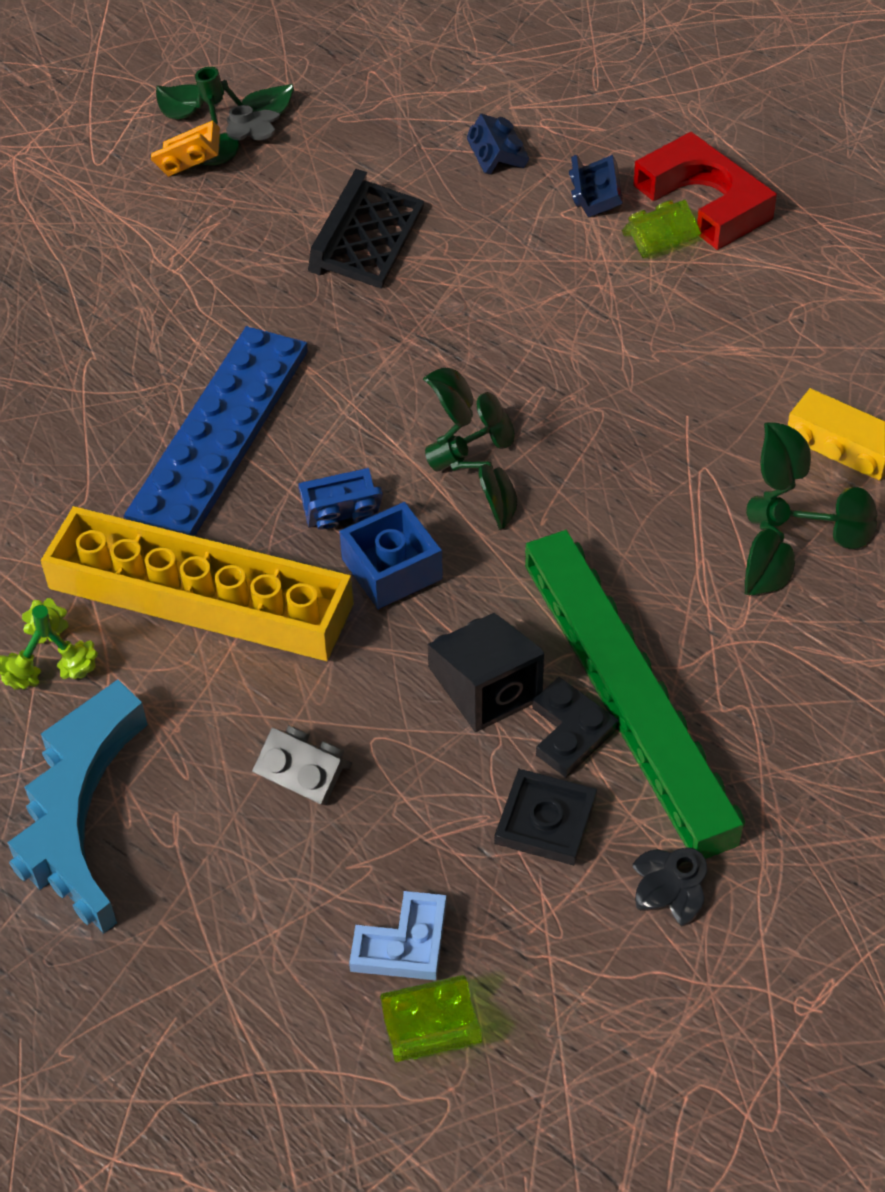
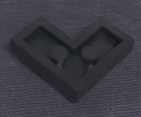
M560 677L556 678L533 699V710L557 727L536 746V756L565 778L618 729L619 720Z

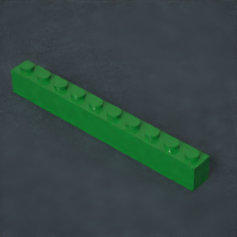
M567 529L527 542L525 567L607 711L619 720V732L685 847L699 851L705 859L738 847L742 830L745 827V820L740 808L736 804L732 805L725 794L722 778L717 772L712 773L706 763V755L702 745L691 738L684 715L681 711H675L666 685L663 681H657L652 673L649 657L644 651L640 652L637 648L631 627L628 623H622L618 616L614 599L611 595L606 596L601 588V580L597 571L594 568L590 569L586 563L581 544L573 541Z

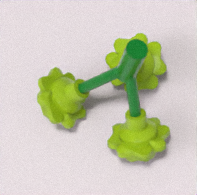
M47 598L44 603L40 600H34L30 609L22 614V620L27 623L23 628L24 633L32 635V638L26 649L21 650L18 655L13 652L8 656L0 655L2 682L14 690L38 686V676L41 670L33 666V652L37 644L44 643L47 637L49 641L54 642L58 646V652L62 655V659L57 663V667L60 669V677L62 679L69 677L71 679L84 678L87 673L95 668V658L98 655V652L94 650L95 643L91 640L85 643L79 640L73 645L70 641H64L60 637V633L69 626L68 622L63 619L67 614V610L57 606L52 598Z

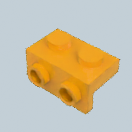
M212 120L163 142V149L151 154V160L169 177L218 156L220 127Z

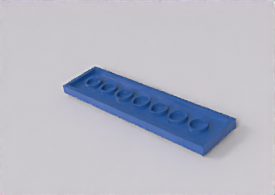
M246 326L126 510L124 519L196 536L308 352L307 342Z

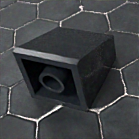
M495 612L483 618L474 619L466 626L450 634L440 635L433 642L427 644L429 669L475 733L533 705V699L543 691L544 652Z

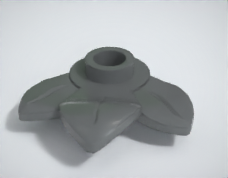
M245 105L233 107L229 110V116L227 117V135L234 140H242L247 136L254 140L271 138L275 134V129L271 123L280 118V114L271 110L253 112L250 106Z

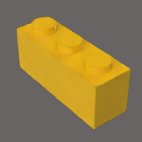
M809 388L790 412L787 426L797 430L806 439L811 450L881 481L885 475V421Z

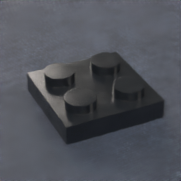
M518 768L494 835V844L575 866L597 798V789Z

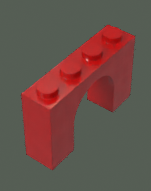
M689 132L635 161L633 186L652 201H656L670 192L687 185H706L724 194L698 210L696 234L716 250L753 231L774 217L777 193L693 132Z

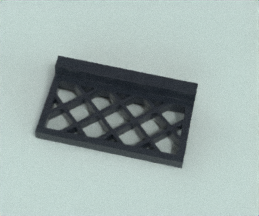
M355 169L311 247L308 272L320 275L323 269L381 289L424 207V201L366 181L367 172ZM372 194L382 198L383 201L370 203L367 196ZM406 206L412 208L413 211L400 214L396 207ZM389 209L392 214L389 217L380 219L376 213L377 211ZM369 214L373 221L359 223L356 216ZM398 224L402 230L400 232L390 234L386 229L387 226ZM378 229L382 235L369 239L366 231ZM358 234L362 241L349 244L345 236ZM387 244L391 249L390 252L379 254L375 247ZM367 249L371 255L370 257L358 259L354 252ZM347 254L350 259L349 262L345 263L333 260L335 256ZM376 264L381 272L378 276L365 271L364 267Z

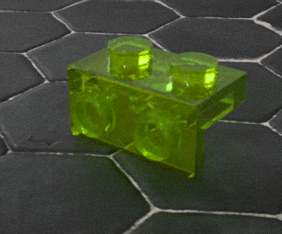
M686 199L676 203L673 200H668L658 205L655 211L646 213L645 210L638 211L628 218L629 222L621 230L624 236L632 235L642 259L696 239L701 234Z
M465 975L385 992L380 995L385 1030L395 1063L482 1043L481 1028L471 1003L469 984Z

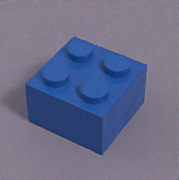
M405 502L339 531L342 560L377 609L443 579L442 550Z

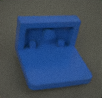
M369 468L298 484L308 528L317 526L319 530L333 528L339 525L341 520L353 518L354 522H360L374 516V513L379 512L383 497L382 488L373 486Z

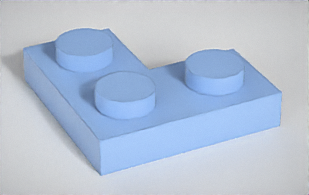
M404 891L398 929L355 925L349 961L350 972L437 980L447 904L446 895Z

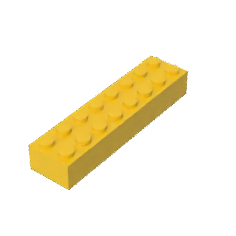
M75 506L70 510L40 560L48 588L51 590L323 661H328L354 604L351 575Z

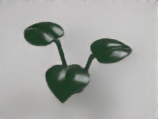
M204 67L195 74L196 85L187 84L172 87L157 85L156 98L161 112L171 119L190 117L194 114L196 108H201L206 101L209 105L211 119L218 125L214 104L222 101L224 91L237 106H250L253 112L271 110L279 113L281 116L289 107L294 87L293 84L255 91L243 98L241 102L229 88L227 80L221 81L217 68ZM227 133L220 134L218 156L200 164L219 165L229 161L239 150V140L231 139Z
M452 368L437 369L427 374L423 380L434 390L441 405L455 425L445 435L438 437L437 442L426 447L425 456L427 462L436 472L451 467L453 471L461 468H479L480 483L496 520L498 530L504 529L517 508L516 491L507 473L500 467L494 469L489 461H462L469 452L467 444L487 433L490 434L497 448L505 449L511 446L515 438L513 424L503 410L498 398L490 392H485L478 396L476 402L478 415L486 427L465 438L454 436L461 427L470 424L472 421L473 411L470 407L473 405V395L465 378L457 370Z
M764 423L765 438L760 460L761 473L765 483L776 490L772 492L765 491L764 496L757 495L752 497L746 508L748 520L752 524L760 525L762 531L754 538L749 551L745 573V595L752 596L777 591L783 588L791 579L795 567L794 551L789 544L783 543L784 533L775 528L787 522L789 517L836 521L833 528V539L839 546L847 549H858L866 545L873 538L877 528L876 518L878 515L874 500L868 491L863 488L850 487L845 489L836 501V514L791 510L789 504L783 498L777 497L794 489L796 486L795 479L804 478L808 474L811 464V452L806 439L794 428L780 423Z

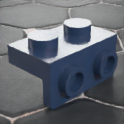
M481 113L475 124L470 127L467 140L484 173L491 174L499 161L521 168L526 166L530 158L523 147V142L518 138L514 130V125L504 117L495 118Z
M578 155L571 157L572 169L569 170V175L575 189L571 190L572 198L577 208L582 207L588 218L623 204L618 164L613 155L586 166L582 164Z

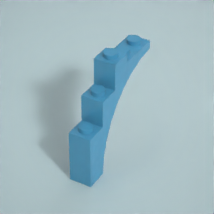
M118 679L41 733L46 749L42 752V755L51 768L24 787L30 801L26 808L35 820V823L7 842L13 856L9 864L22 881H26L29 878L39 890L50 883L54 891L61 898L68 895L75 902L73 908L86 925L93 922L103 934L117 924L111 902L93 880L87 866L84 849L86 817L93 792L107 766L124 745L148 725L142 702Z

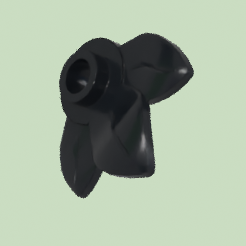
M680 848L670 853L655 849L643 853L634 861L632 867L640 876L644 877L636 889L635 902L638 910L650 911L670 906L672 914L680 926L687 925L697 916L705 901L701 884L704 882L708 871L706 860L699 851L693 848ZM683 862L693 864V869L688 873H681L678 867Z

